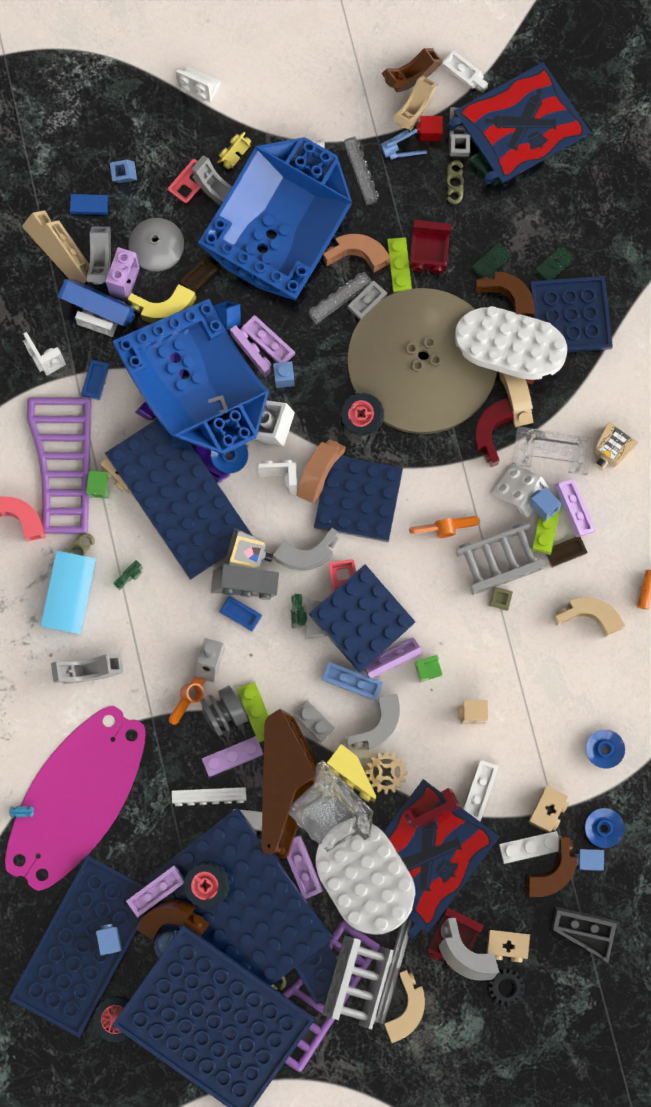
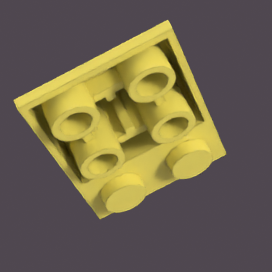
M341 744L327 762V772L336 779L338 776L344 780L343 784L349 789L353 790L355 788L360 792L359 796L365 801L369 802L371 800L374 802L376 799L375 792L358 757Z

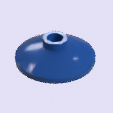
M245 444L227 452L232 455L231 459H227L225 454L222 455L214 451L210 452L213 465L223 473H236L243 469L248 461V449Z
M606 729L599 730L589 737L586 744V754L595 766L603 769L613 768L624 758L625 744L616 732ZM603 746L607 747V753H602L601 748Z
M597 809L588 816L585 822L586 836L597 847H613L621 841L624 835V822L621 816L611 809ZM601 825L607 827L606 832L600 830Z

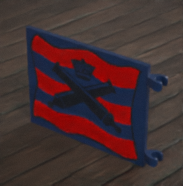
M544 62L454 111L456 117L452 118L447 125L449 130L452 131L462 124L468 135H470L493 170L487 173L483 179L487 185L497 178L503 184L591 134V131Z
M422 779L384 831L414 881L415 897L412 911L408 918L415 924L407 933L411 939H415L421 929L427 933L430 932L500 837L463 808L420 829L410 826L405 818L407 808L414 809L418 817L446 803L443 794L424 779Z

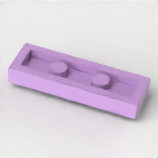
M255 315L242 327L247 335L277 363L288 362L295 355V351Z
M235 325L230 329L232 338L264 377L268 376L271 373V363L266 357H261L258 353L260 350L254 342L251 344L248 341L247 333Z
M574 479L556 484L555 488L576 538L593 533L595 531Z
M413 637L384 651L365 668V671L371 679L421 654V647Z
M255 736L204 757L202 761L209 777H212L264 754Z
M298 836L293 840L287 859L301 894L307 899L323 892V889L301 836Z
M173 866L126 902L138 918L183 885L185 879L177 867Z

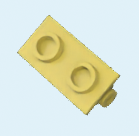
M245 132L240 135L236 134L230 140V147L228 149L225 147L218 155L221 158L217 163L223 161V166L228 170L234 167L240 159L236 152L242 156L251 146V140L247 137L243 138Z

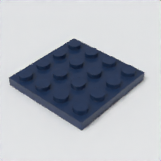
M605 276L530 282L535 308L533 318L550 323L563 335L567 344V353L610 350L613 348Z
M341 456L333 464L325 479L323 490L320 494L314 528L327 531L333 528L338 533L389 543L403 468Z
M366 564L308 614L359 673L415 623L414 619Z

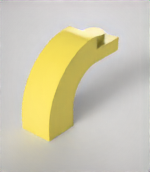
M178 284L173 295L165 302L151 303L132 293L128 298L129 306L135 308V312L140 313L141 311L143 321L155 323L191 307L196 300L195 292Z

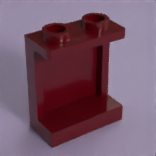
M414 220L409 262L410 269L417 272L429 270L436 274L446 272L451 224Z
M450 788L443 790L442 794L446 803L418 817L414 809L407 808L405 818L408 824L420 829L460 809L461 806L453 790Z
M447 907L426 952L430 953L429 958L440 962V959L445 961L440 952L439 945L444 940L441 935V926L448 918H456L461 941L470 951L484 925Z

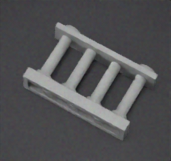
M519 523L514 525L512 530L471 545L468 542L459 546L460 549L456 552L457 557L465 555L474 578V584L470 587L472 595L541 571L546 567L544 559L538 560L535 558L525 534L530 529L529 523L525 525ZM518 535L528 559L527 565L522 567L519 564L517 565L507 540ZM499 541L510 566L509 571L505 573L499 571L489 546ZM480 548L483 549L492 572V578L486 580L481 577L472 555V551Z
M344 935L322 1015L339 1020L340 1014L360 1019L358 1025L372 1029L376 1021V1013L389 966L393 960L394 950L380 947L379 952L360 947L361 940ZM357 955L375 959L374 971L355 967ZM352 974L371 980L368 992L349 986ZM346 994L365 999L363 1010L359 1011L343 1006Z

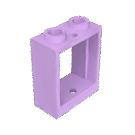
M117 248L105 281L111 297L128 302L140 269L135 252Z

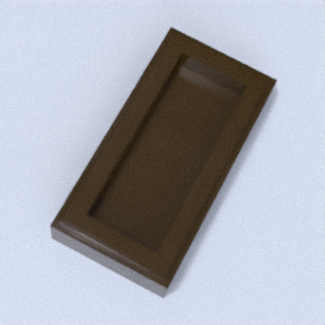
M204 256L179 283L196 293L219 269Z
M575 537L553 546L551 554H546L553 568L586 555L588 552L581 537Z

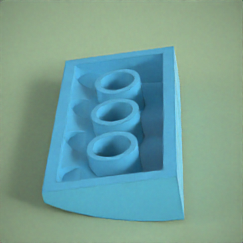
M56 550L41 627L81 634L96 563L95 558Z

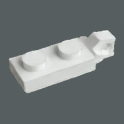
M453 50L441 64L442 67L468 87L476 88L482 93L488 88V83L483 80L484 76L481 74V71Z

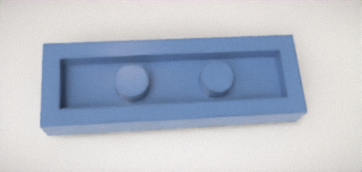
M328 662L322 677L324 682L374 701L377 700L383 684L381 681L373 678L370 679L368 676Z

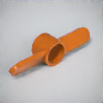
M478 516L456 519L446 518L438 520L434 524L410 527L409 533L416 534L436 531L437 538H447L456 535L455 529L477 526L480 523V519Z
M194 676L190 684L182 686L180 690L181 700L169 717L170 724L176 725L190 703H198L203 699L204 689L202 686L206 680ZM190 687H193L196 692L193 700L190 699L188 694Z

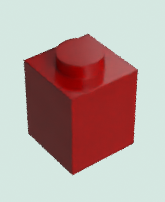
M420 116V123H416V134H420V141L442 140L443 116Z

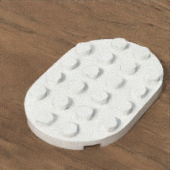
M493 306L470 311L460 319L455 331L456 346L463 352L462 355L467 360L481 367L522 379H542V376L555 374L563 366L567 355L565 338L550 323Z
M361 820L340 823L326 833L318 846L316 869L322 884L343 919L356 930L373 935L388 933L402 925L412 911L415 885L410 872L387 835L377 826Z

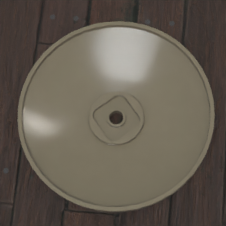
M429 288L403 290L380 300L360 319L349 344L348 371L355 394L367 393L376 397L382 403V408L384 409L385 417L382 422L392 428L408 433H438L452 429L467 421L487 400L497 374L495 370L481 367L467 360L462 355L463 352L456 346L455 331L458 322L464 315L475 309L453 294ZM420 352H426L429 358L427 360H421L419 359L418 354Z

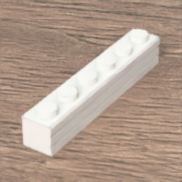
M246 787L172 791V804H175V806H182V804L192 806L195 803L207 805L209 802H212V804H219V802L232 804V801H236V803H244L246 801Z

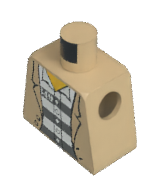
M608 422L593 451L598 456L594 465L600 470H603L607 464L616 467L635 449L639 442Z

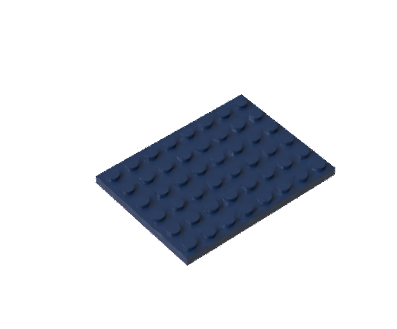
M239 808L228 814L145 879L146 883L150 884L173 866L177 867L184 879L190 869L203 862L217 863L220 867H223L225 872L228 873L230 880L228 896L214 907L200 908L195 905L196 907L193 913L203 917L205 921L210 923L201 937L270 986L333 939L331 933L273 854L268 855L262 851L261 838ZM184 884L160 901L175 899L192 904L184 892Z
M183 924L115 1019L112 1026L225 1106L254 1107L311 1027L315 1017Z

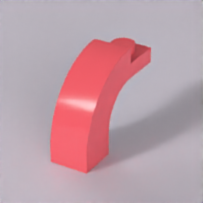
M0 497V517L13 516L20 520L23 526L24 538L27 542L46 538L40 517L28 503L14 497Z

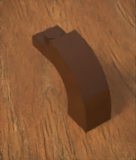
M424 48L406 65L400 68H386L381 74L388 86L394 88L396 92H402L415 86L420 77L424 76L427 78L443 61L433 48Z
M494 272L493 279L482 277L476 280L475 293H502L511 300L514 313L531 318L534 317L535 308L532 294L528 287L517 277L504 272Z
M559 834L558 859L554 867L545 873L527 874L526 894L529 897L552 895L561 890L571 880L577 866L578 857L570 854L573 851V841L570 840L567 834Z
M172 899L155 905L141 919L136 930L153 940L161 932L165 924H177L181 927L184 924L201 936L210 923L205 921L203 917L193 913L195 905L183 900Z

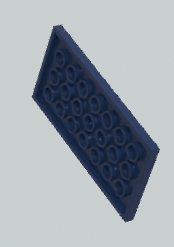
M158 419L105 452L106 457L122 478L189 580L227 556L234 528L252 535L192 445L187 441L171 436Z
M87 855L9 1000L80 1038L132 942L139 922L148 912L146 911L137 918L126 901L146 886ZM108 924L118 927L122 951L100 955L96 931L101 930L100 926Z

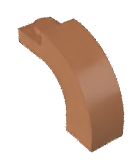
M361 234L340 236L336 238V247L331 246L323 253V261L326 266L348 255L362 257L369 264L373 272L390 264V256L385 248L373 238Z
M330 439L326 443L321 442L304 469L296 496L314 503L323 490L325 479L331 467L344 454L346 447Z

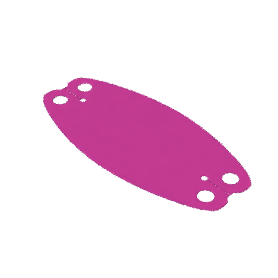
M109 706L92 715L59 745L42 766L23 799L21 806H27L28 808L32 806L34 808L33 817H16L5 857L7 872L16 877H25L28 880V885L37 891L44 890L61 880L94 849L117 818L135 780L146 736L145 727L141 722L135 719L128 720L123 716V712L115 706ZM112 715L115 718V724L112 727H106L103 724L105 716ZM129 729L137 731L138 737L135 741H128L125 734ZM112 737L116 739L114 742L110 740ZM39 853L41 857L36 859V854ZM17 854L24 855L26 859L25 864L21 867L13 863V859ZM39 869H46L48 871V878L45 881H39L36 878V872Z

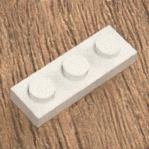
M483 760L479 762L463 808L479 821H481L499 766Z
M557 831L499 844L503 864L558 852L559 837Z

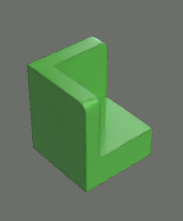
M89 471L86 490L89 497L109 499L110 491L107 489V472Z
M438 655L415 662L420 682L442 676Z

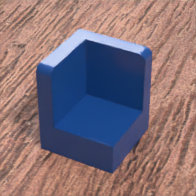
M224 301L214 305L226 330H230L235 325L237 327L241 326L240 304Z

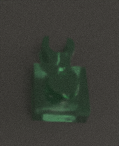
M135 560L114 581V586L121 590L128 581L136 580L142 574V565Z
M294 594L291 596L292 629H299L305 626L307 614L304 612V606H302V594Z

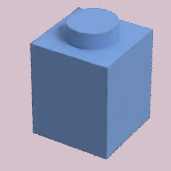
M122 160L110 163L113 182L124 183L137 180L134 161Z
M292 362L274 363L276 388L294 386Z
M545 487L541 491L538 489L531 495L529 506L544 521H547L559 511L561 502Z
M579 849L577 854H574L578 857L577 870H604V850Z
M112 924L100 926L101 930L96 931L100 955L122 951L118 927H113Z

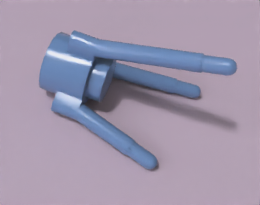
M416 129L410 132L405 130L380 144L385 158L390 156L391 160L398 157L426 154L427 151L396 153V151H399L397 143L417 132Z

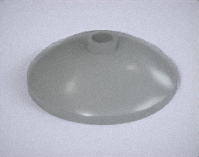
M150 218L142 221L133 229L129 237V251L136 253L139 266L143 269L156 272L164 271L174 266L180 260L184 251L183 235L173 222L163 218ZM153 238L159 239L157 242L152 241Z

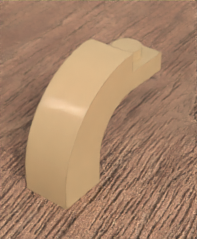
M424 76L420 77L403 108L395 113L393 121L398 126L411 131L416 126V123L419 122L420 116H423L439 84Z
M499 372L500 380L505 386L510 407L514 414V426L519 427L533 423L531 410L533 407L526 379Z
M590 597L569 601L567 605L570 610L564 608L556 612L557 616L554 618L558 626L579 616L589 617L598 623L605 637L625 627L620 615L613 607L604 601Z
M407 970L399 973L407 993L406 1009L399 1017L384 1023L391 1043L399 1041L412 1033L418 1026L424 1012L425 997L423 988L420 986L414 989L413 985L416 984L412 973L408 974Z

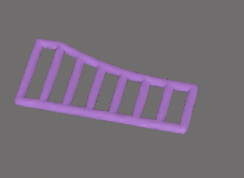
M30 397L27 400V421L36 447L41 471L42 524L45 534H84L88 532L89 495L86 493L90 471L92 402L90 398ZM35 405H84V416H35ZM36 423H83V434H39ZM41 441L83 442V451L44 452ZM46 460H82V471H48ZM49 478H82L81 489H50ZM50 497H81V508H50ZM50 515H81L80 526H50Z
M341 921L332 933L333 939L328 942L331 949L334 948L340 952L342 944L337 940L345 931L354 938L361 940L370 950L378 952L380 949L378 943L345 921ZM357 955L355 963L360 965L359 968L367 970L373 959L368 957L362 958ZM351 975V984L349 986L355 988L362 977ZM301 977L282 993L287 998L294 994L320 1013H323L325 1005L322 1003L316 1005L310 995L299 989L304 984ZM346 994L343 1006L350 995ZM326 1016L321 1027L313 1023L309 1030L316 1035L310 1044L301 1039L297 1047L305 1051L300 1060L296 1061L289 1056L285 1063L296 1071L301 1072L335 1019Z

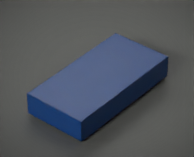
M71 194L70 213L108 215V195Z
M91 359L81 396L100 400L110 367L109 363Z
M231 596L227 598L219 611L222 615L251 632L254 631L262 617V614Z

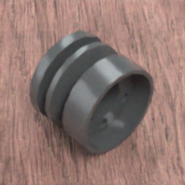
M230 685L218 691L219 701H216L212 695H209L212 702L209 706L205 699L200 700L202 712L208 724L219 737L223 735L220 726L224 725L227 732L230 731L229 721H232L236 727L248 722Z

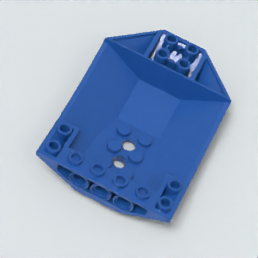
M306 137L255 146L233 187L199 240L198 245L229 272L255 287L296 300L352 204L337 155ZM272 230L276 233V237L270 239L267 237L266 232ZM264 246L267 252L261 253L257 247Z
M210 299L112 341L140 394L158 421L171 436L222 455L256 439L269 390L265 388L244 360L226 331ZM171 354H178L180 361L178 363L172 362L170 359ZM186 370L189 374L188 379H182L179 376V371ZM223 395L228 410L219 412V410L224 409L221 401L209 403L208 400Z

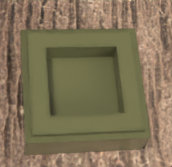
M494 587L489 606L508 611L513 591Z

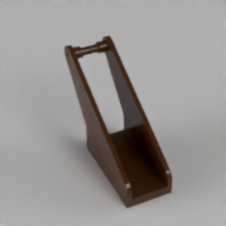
M278 709L269 715L264 723L261 839L262 851L268 855L275 853L279 859H285L290 853L307 797L311 792L329 782L296 720L291 714L282 709Z

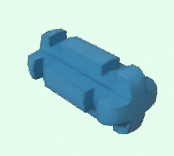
M27 806L10 807L9 814L12 818L14 816L33 817L34 808L32 806L29 808Z

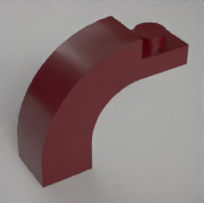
M507 399L496 402L487 408L480 417L475 431L477 453L485 451L483 452L485 462L489 463L491 467L497 466L500 461L492 442V432L499 425L512 421L514 417Z

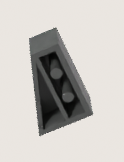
M223 564L213 570L211 593L240 595L242 597L256 596L262 600H270L277 595L279 572Z
M555 907L551 925L553 930L607 963L609 962L617 923L612 919Z

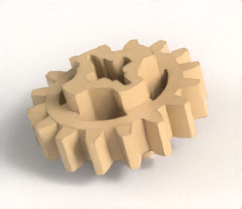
M386 751L385 755L382 756L379 752L377 753V759L373 756L371 757L372 764L367 763L366 766L370 770L365 771V774L370 775L368 780L369 782L372 781V788L378 787V793L381 789L384 790L385 794L390 789L395 793V787L397 786L401 789L402 785L400 782H406L403 775H407L408 771H403V768L407 765L400 763L402 757L395 758L396 753L389 756L388 751ZM390 760L393 762H391L390 764H383L381 761ZM374 767H376V769L378 770V776L376 778H374L373 775ZM397 767L400 772L398 779L395 776V769ZM384 768L385 770H387L389 768L391 770V777L387 775L383 777L382 769ZM389 781L392 785L384 786L381 783Z

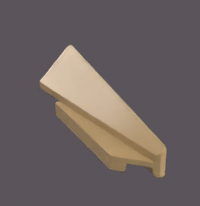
M45 210L32 213L23 224V229L69 280H78L85 283L87 281L86 273L90 264L60 221L51 222Z

